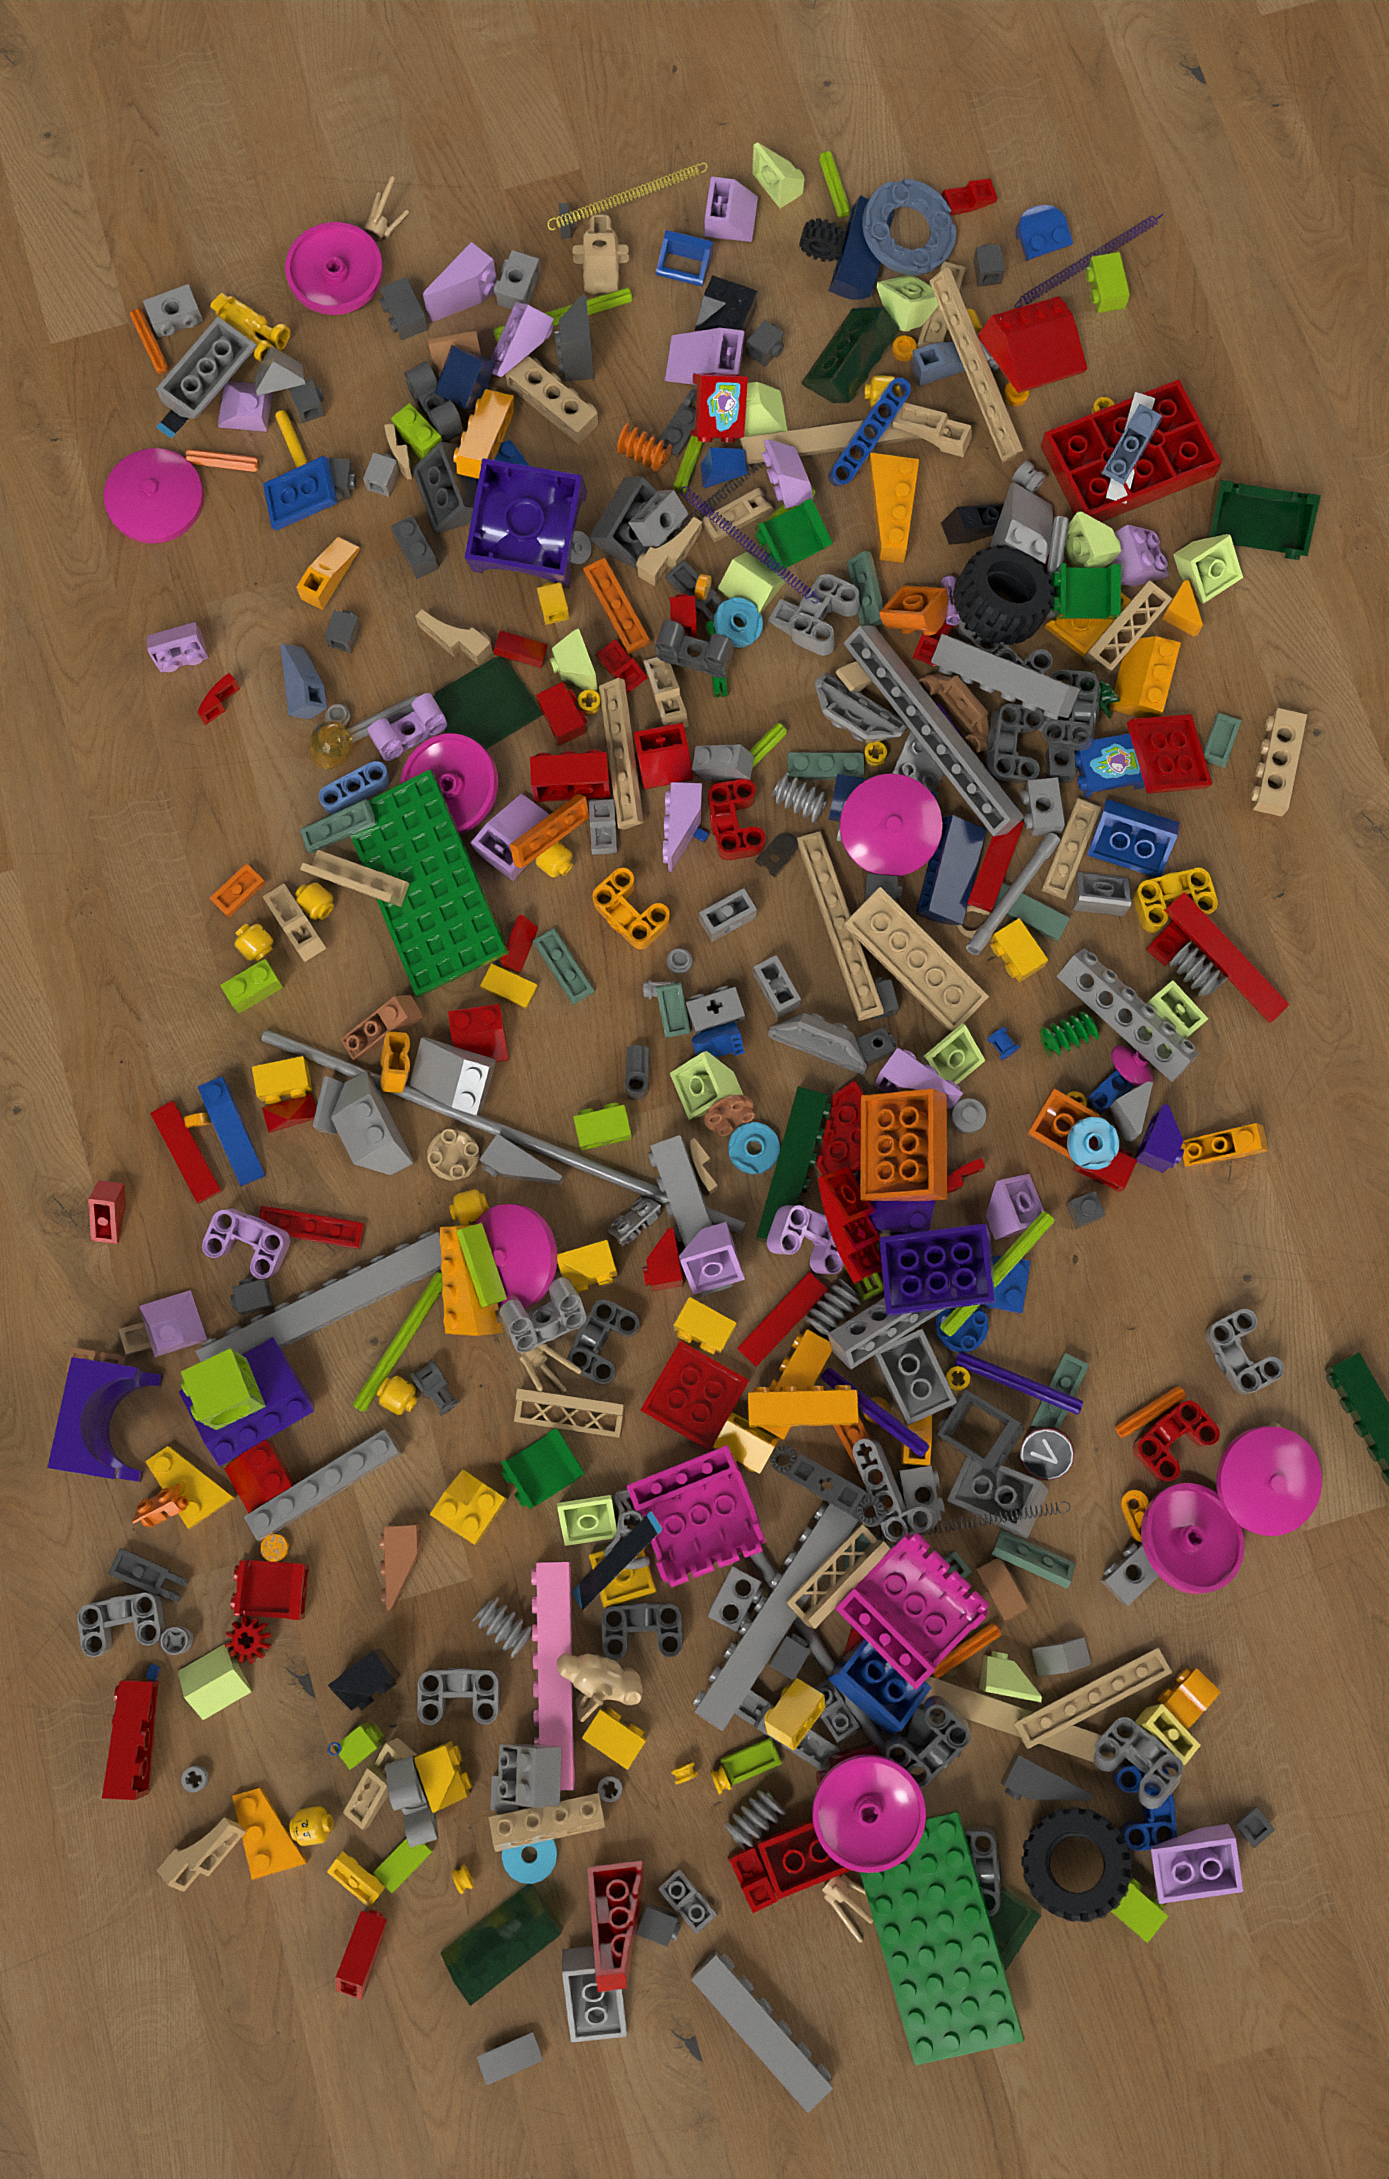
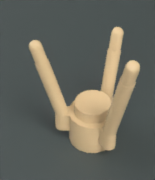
M393 176L390 177L381 200V192H377L364 229L372 239L380 241L383 236L388 239L391 232L409 214V210H405L389 227L387 226V219L381 215L395 180Z
M545 1343L533 1348L529 1352L520 1353L522 1357L519 1360L525 1365L538 1391H542L543 1388L532 1366L535 1368L541 1367L561 1392L566 1391V1388L544 1363L547 1360L546 1353L576 1373H581L580 1368L549 1348Z
M845 1874L831 1878L821 1889L826 1894L824 1899L832 1905L850 1932L861 1943L863 1938L837 1901L841 1903L844 1900L861 1917L872 1924L873 1919L848 1896L851 1890L847 1886L866 1895L864 1886L854 1882Z

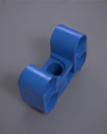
M1133 1763L1118 1765L1114 1769L1112 1779L1118 1788L1125 1792L1133 1793L1139 1792L1140 1782L1146 1774ZM1166 1768L1162 1769L1165 1774L1169 1775ZM1125 1771H1131L1133 1774L1132 1783L1125 1786L1121 1782V1776ZM1155 1788L1145 1789V1792L1150 1796H1157L1159 1794ZM1171 1793L1164 1803L1156 1809H1148L1142 1805L1144 1820L1126 1822L1120 1829V1833L1128 1847L1135 1851L1150 1850L1152 1846L1176 1838L1177 1828L1173 1794ZM1161 1826H1166L1168 1829V1835L1164 1840H1158L1156 1837L1157 1829ZM1133 1829H1139L1141 1837L1136 1843H1130L1128 1839L1129 1833Z

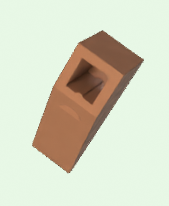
M411 995L394 996L340 1040L351 1059L355 1061L381 1046L388 1031L403 1033L424 1016Z
M420 1525L384 1527V1533H380V1549H384L385 1560H381L380 1572L381 1577H385L386 1588L381 1589L382 1605H386V1611L395 1609L421 1553Z

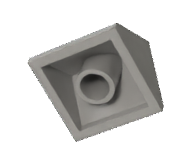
M271 346L255 373L257 396L304 385L305 378L302 363Z
M1077 872L1073 910L1124 916L1131 906L1128 877Z
M1146 1082L1115 1100L1107 1109L1127 1142H1132L1142 1132L1153 1085L1152 1082Z

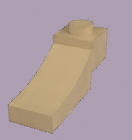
M905 402L893 420V428L919 436L939 447L940 451L964 457L972 438L971 425L948 420L947 413Z
M693 517L689 524L675 538L656 549L650 547L646 554L642 553L636 563L638 577L656 586L668 567L673 569L686 558L702 534V521Z
M423 609L415 616L418 626L453 657L462 651L480 666L493 653L490 643L491 639L483 631L478 632L473 627L469 630L452 627L435 619Z
M657 657L644 660V668L662 726L683 723L684 728L689 727L687 712L671 664L665 663Z
M285 884L280 885L263 896V899L304 962L326 949Z
M399 1738L385 1743L374 1765L365 1771L343 1813L362 1830L368 1828L389 1797L386 1764L410 1756L416 1757L418 1754Z
M223 1818L210 1833L184 1850L175 1848L166 1857L163 1864L157 1869V1872L168 1886L185 1892L200 1873L209 1877L246 1831L240 1824Z

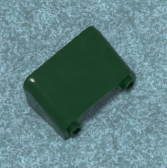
M1215 480L1207 538L1229 534L1231 535L1233 545L1285 553V558L1300 560V555L1308 556L1321 495Z

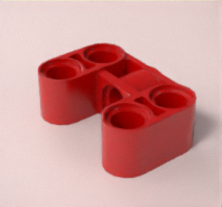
M748 779L717 783L712 785L708 791V807L713 836H715L719 856L726 861L757 856L765 848V833L761 828L747 827L739 829L736 810L749 808L755 801L756 787ZM747 790L751 795L743 798L738 795V792ZM715 795H723L726 799L722 802H716L713 800V797ZM755 837L760 840V843L758 845H750L747 840ZM726 842H732L736 847L732 850H726L722 845Z
M1191 1400L1180 1402L1156 1420L1134 1442L1133 1453L1156 1480L1161 1482L1173 1481L1180 1474V1465L1168 1451L1171 1448L1170 1445L1180 1436L1186 1434L1197 1446H1211L1219 1440L1220 1430L1196 1402ZM1184 1406L1192 1410L1193 1415L1189 1421L1185 1420L1181 1415V1410ZM1202 1427H1206L1210 1431L1211 1437L1207 1442L1200 1437V1429ZM1144 1441L1150 1442L1153 1446V1452L1150 1456L1142 1452L1141 1446ZM1162 1462H1167L1171 1467V1473L1168 1477L1163 1476L1160 1472Z

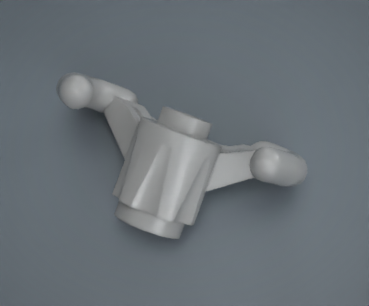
M628 1489L617 1491L613 1497V1503L619 1511L616 1538L604 1550V1558L617 1546L620 1537L624 1539L632 1531L628 1529V1525L635 1527L644 1518L643 1515H640L629 1505L628 1500L631 1497ZM646 1556L633 1559L624 1569L646 1567L649 1565L650 1559Z

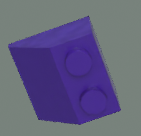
M1163 1104L1153 1114L1135 1156V1159L1138 1160L1137 1162L1162 1173L1168 1168H1173L1175 1163L1178 1164L1184 1153V1149L1181 1148L1184 1140L1168 1105Z

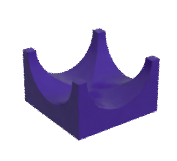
M482 458L465 552V560L472 571L482 574L487 569L517 571L542 577L554 583L561 582L563 588L570 589L571 553L575 526L580 506L583 501H586L587 489L582 475Z
M71 1357L47 1468L110 1479L118 1478L141 1482L143 1471L128 1466L115 1453L110 1440V1421L114 1410L124 1397L142 1387L161 1386L163 1375L141 1372L137 1367Z

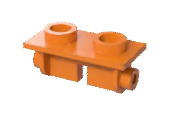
M179 1483L171 1488L166 1487L158 1495L150 1499H143L136 1507L137 1511L132 1523L134 1524L141 1520L144 1527H153L166 1520L168 1515L172 1517L186 1510L189 1500L186 1496L179 1494L182 1484Z

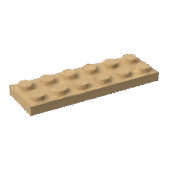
M881 887L877 888L843 923L950 1033L964 1023L989 997Z

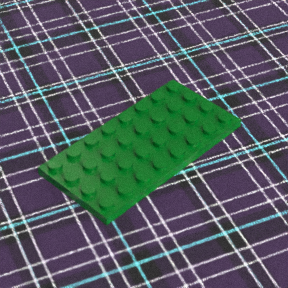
M429 769L369 800L377 824L350 837L362 866L410 883L401 907L377 898L376 900L415 996L421 997L509 954L434 772Z
M956 1810L927 1817L918 1845L903 1862L881 1872H860L915 2066L1024 2042L1025 2039L959 1811Z

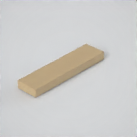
M944 261L940 271L944 268H950L960 291L966 267ZM939 306L923 324L917 349L934 343L944 342L948 327Z
M1077 798L1041 891L1064 900L1066 899L1099 815L1100 806Z

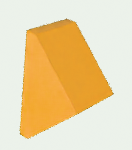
M1186 580L1182 583L1162 620L1191 636H1197L1203 623L1190 582Z

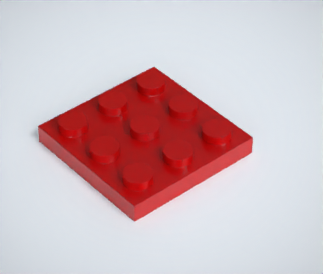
M1192 714L1134 718L1127 722L1147 794L1206 789L1213 785Z
M679 1341L640 1411L710 1451L750 1380L686 1343Z

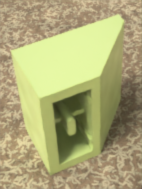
M1171 981L1146 1003L1151 1005L1156 1010V1014L1164 1021L1171 1023L1175 1027L1176 1032L1184 1039L1191 1036L1208 1020L1205 1014L1174 981ZM1145 1026L1146 1031L1152 1035L1150 1028ZM1165 1044L1167 1051L1172 1052L1171 1048Z

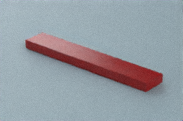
M1182 892L1164 909L1167 915L1221 973L1228 978L1268 1023L1273 1022L1289 1006L1288 1002L1185 892Z

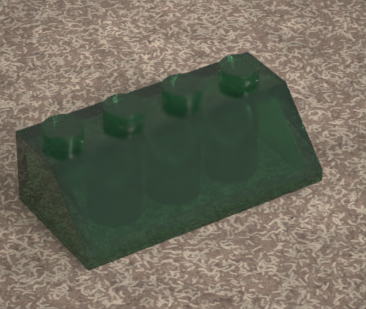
M852 308L801 382L802 385L832 403H849L855 397L856 391L861 384L868 378L871 369L881 359V355L886 347L892 343L895 334L900 328L886 308Z
M527 1884L440 1954L454 1984L467 2003L472 2006L559 1937L564 1928L534 1885Z

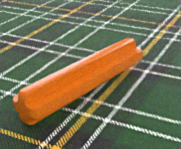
M136 308L131 310L130 317L158 374L167 372L169 367L142 309Z
M188 449L186 451V460L194 465L253 472L257 471L259 466L258 458L254 456Z
M1177 1386L1115 1425L1116 1433L1120 1438L1130 1435L1187 1397L1184 1390Z
M995 1623L989 1624L951 1650L935 1667V1671L932 1673L933 1677L939 1679L1000 1637L1001 1631Z

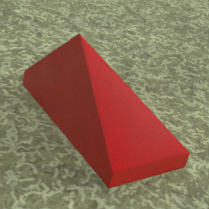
M309 1093L304 1097L293 1098L263 1107L262 1111L268 1132L272 1133L314 1120L317 1108L313 1094Z

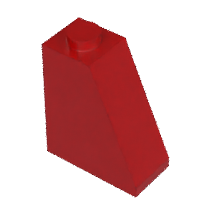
M371 1909L368 1912L360 1911L335 1977L337 1992L360 2000L363 1999L387 1928V1919L383 1918L384 1915Z

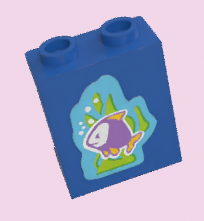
M1130 733L1095 739L1089 749L1085 751L1074 750L1075 767H1078L1079 772L1077 777L1078 788L1080 791H1083L1085 798L1090 797L1094 792L1133 785L1134 789L1145 787Z

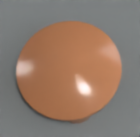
M744 1095L725 1097L708 1109L704 1117V1123L708 1129L717 1131L719 1136L729 1135L734 1128L754 1119L753 1102Z

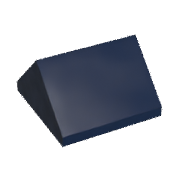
M451 345L435 393L465 409H475L477 399H481L485 389H487L496 361Z

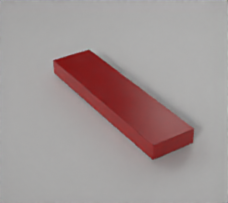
M1020 821L1007 834L992 836L967 904L990 913L992 912L1024 822Z
M171 1101L151 1112L150 1115L196 1202L200 1204L222 1192L189 1128L185 1127L184 1118L176 1103Z
M261 1205L258 1217L273 1226L285 1230L290 1238L359 1250L365 1228V1223L264 1205Z
M808 1272L737 1350L757 1367L829 1289Z

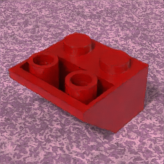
M683 723L633 732L644 790L671 785V782L682 783L693 780L689 748Z

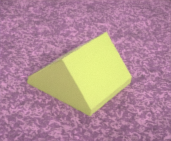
M745 552L732 559L718 587V591L729 599L739 597L749 600L757 607L756 610L760 614L781 589L785 581L759 559Z
M962 1023L926 1053L920 1063L924 1066L929 1065L938 1072V1076L945 1081L951 1080L958 1084L979 1067L985 1059L966 1025Z
M612 1495L557 1503L565 1546L616 1538L617 1524Z
M225 1644L178 1671L184 1698L202 1720L253 1692L235 1657H230V1647L226 1648Z

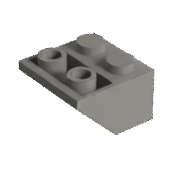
M500 1744L497 1802L532 1808L560 1806L561 1747Z

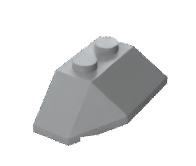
M824 672L816 679L815 687L822 713L834 726L850 732L856 740L868 744L900 737L909 728L902 719L859 692H850L843 682L827 672Z
M803 1013L771 1026L768 1031V1038L864 1076L867 1064L853 1032L848 1031L849 1028L843 1024L834 1023L833 1025L825 1022V1018L818 1014L810 1013L808 1015Z
M365 1071L345 1082L331 1119L353 1164L388 1175H394L414 1164L370 1072Z

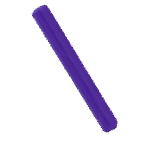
M961 1351L957 1355L955 1361L957 1366L1074 1414L1081 1412L1083 1401L965 1352Z
M827 1368L821 1378L834 1390L837 1385H851V1390H857L858 1409L921 1457L925 1455L930 1447L926 1441L833 1369Z

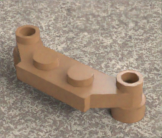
M938 672L919 679L918 682L929 696L939 693L969 728L971 734L966 736L965 742L974 754L984 750L990 733L987 720L989 712L958 675L952 678L945 676L942 672Z

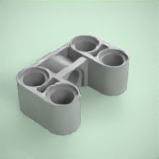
M830 574L819 576L811 587L810 592L806 595V598L804 596L798 609L790 619V631L793 642L818 655L823 656L832 653L835 648L834 630L831 625L823 622L827 613L832 611L846 617L856 615L860 609L859 590L857 587Z
M561 1277L554 1280L549 1286V1294L552 1301L532 1311L526 1312L522 1303L518 1300H511L502 1305L500 1316L517 1352H529L539 1345L583 1326L586 1321L583 1304L568 1278Z
M1249 1309L1238 1310L1209 1325L1204 1334L1218 1366L1227 1377L1232 1389L1241 1395L1256 1392L1277 1381L1284 1374V1365L1280 1359L1267 1357L1254 1363L1249 1361L1240 1345V1337L1252 1332L1257 1326V1317ZM1239 1315L1247 1319L1248 1326L1246 1329L1239 1327L1237 1323ZM1216 1327L1224 1331L1225 1338L1223 1341L1215 1338L1214 1330ZM1265 1363H1270L1274 1367L1272 1377L1264 1372ZM1243 1375L1248 1376L1251 1380L1249 1389L1241 1385L1240 1381Z
M150 1592L123 1595L105 1599L106 1601L87 1604L77 1614L81 1648L85 1655L89 1657L103 1656L111 1650L113 1646L111 1627L134 1622L136 1638L143 1645L160 1643L161 1636L166 1630L161 1597ZM146 1597L152 1601V1608L148 1613L142 1609V1601ZM91 1609H95L98 1613V1619L94 1624L88 1620V1613ZM149 1625H153L157 1631L156 1637L153 1640L148 1639L146 1636V1629ZM96 1636L102 1640V1647L99 1651H95L92 1647V1641Z
M472 1668L433 1669L423 1673L418 1681V1718L426 1725L436 1724L445 1715L446 1698L473 1697V1716L475 1720L485 1725L492 1723L500 1713V1677L498 1673L492 1669ZM429 1675L437 1677L439 1681L438 1688L434 1691L429 1690L425 1685V1680ZM482 1675H490L493 1678L494 1686L492 1689L485 1690L481 1687L480 1678ZM489 1703L492 1705L494 1713L491 1718L481 1716V1704ZM427 1704L437 1706L438 1716L435 1719H430L426 1716L425 1707Z
M1122 1717L1117 1719L1095 1745L1094 1762L1098 1769L1106 1772L1113 1771L1124 1758H1127L1146 1774L1140 1782L1138 1798L1140 1803L1148 1809L1160 1807L1181 1781L1183 1764L1179 1757L1175 1756L1157 1738L1147 1733L1130 1718ZM1127 1731L1131 1734V1737L1122 1738L1118 1735V1732ZM1105 1750L1110 1751L1114 1757L1104 1758L1100 1753ZM1170 1767L1176 1771V1774L1172 1776L1167 1775L1162 1769ZM1155 1788L1159 1794L1157 1796H1150L1145 1792V1789Z
M414 1756L386 1764L390 1802L394 1811L400 1809L403 1811L405 1834L409 1846L415 1847L438 1839L436 1813H432L414 1761Z

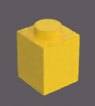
M548 582L538 587V599L545 625L568 620L569 612L561 582Z

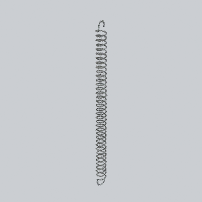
M749 464L748 467L750 468V470L752 471V473H755V471L750 467V464ZM734 478L736 479L738 484L741 485V482L737 478ZM729 481V484H728V485H729L730 488L734 491V488L730 485V481ZM728 483L722 486V489H719L718 492L720 490L723 491V487H725L728 493L731 494V491L726 487ZM715 492V495H712V498H708V501H705L704 505H706V502H708L710 506L714 508V506L709 501V499L713 500V496H715L716 499L721 503L720 499L716 496V493L718 492ZM699 509L695 510L698 511L702 517H704V515L699 511ZM696 512L691 513L690 517L693 518L692 514H695L696 517L700 520V517L696 514Z
M1066 1501L1061 1502L1067 1503L1069 1505V1509L1066 1511L1068 1512L1070 1510V1504ZM1056 1502V1513H1055V1511H1054V1509H1053V1506H1052V1503H1051V1514L1049 1513V1515H1052V1510H1053V1512H1054L1055 1515L1057 1514V1511H1059V1513H1066V1512H1060V1510H1059V1508H1058L1057 1502ZM1045 1504V1505H1046V1515H1047V1511H1048V1513H1049V1510H1048L1047 1504ZM1040 1505V1507H1041V1516H1042V1512H1043V1514H1044V1511H1043L1042 1505ZM1030 1506V1510H1031V1516H1030V1517H1029V1515H1028L1027 1508L1025 1507V1512H1026L1025 1518H1024L1023 1513H1022V1510H1021V1508H1020V1519H1019L1018 1514H1017V1511H1016V1509H1015V1520H1014L1013 1515H1012V1512H1011V1510H1010V1521H1009V1519H1008V1517H1007L1006 1510H1005V1521L1003 1520L1002 1514H1001V1511H1000V1522L998 1521L997 1515H996V1512H995V1523H994L993 1520H992L991 1513H989V1514H990V1524H991V1521H992L993 1524H996V1520H997V1522L1000 1524V1523H1001V1519H1002V1521L1005 1523L1006 1520H1008L1009 1522H1011V1519H1013L1014 1521H1016L1017 1518H1018L1019 1520H1021L1022 1517H1023L1024 1519H1026L1027 1516H1028V1518L1031 1519L1032 1515H1033V1517H1035V1518L1037 1517V1514H1038L1039 1517H1041V1516H1040L1039 1513H1038L1037 1506H1035V1508H1036V1516H1034L1033 1511H1032V1507ZM984 1514V1515H985V1525H986V1522H987L988 1525H990V1524L988 1523V1521H987L986 1514ZM979 1515V1516H980V1525H978L977 1520H976V1516H974V1517H975V1526L973 1525V1523H972V1521H971V1516H969V1518H970V1527H971V1524H972V1526H973L974 1528L976 1527V1524H977L979 1527L981 1526V1523L983 1524L982 1519H981V1515ZM964 1517V1519H965V1528H966V1525H967L968 1528H970V1527L968 1526L967 1522H966V1517ZM959 1518V1520H960V1529H961V1526H962L963 1529H965V1528L963 1527L962 1523H961V1518ZM949 1519V1522H950V1530H951V1528H952V1530L955 1531V1530H956V1527H957L958 1530H960V1529L958 1528V1526H957L956 1519H954V1521H955V1529H953L952 1524H951V1520ZM944 1520V1523H945V1531H946V1529L948 1530V1528H947V1525H946V1520ZM939 1521V1524H940V1532H941V1530L943 1531V1529H942V1526H941V1521ZM932 1529L930 1530V1533L926 1531L928 1535L931 1534V1531L933 1534H935Z

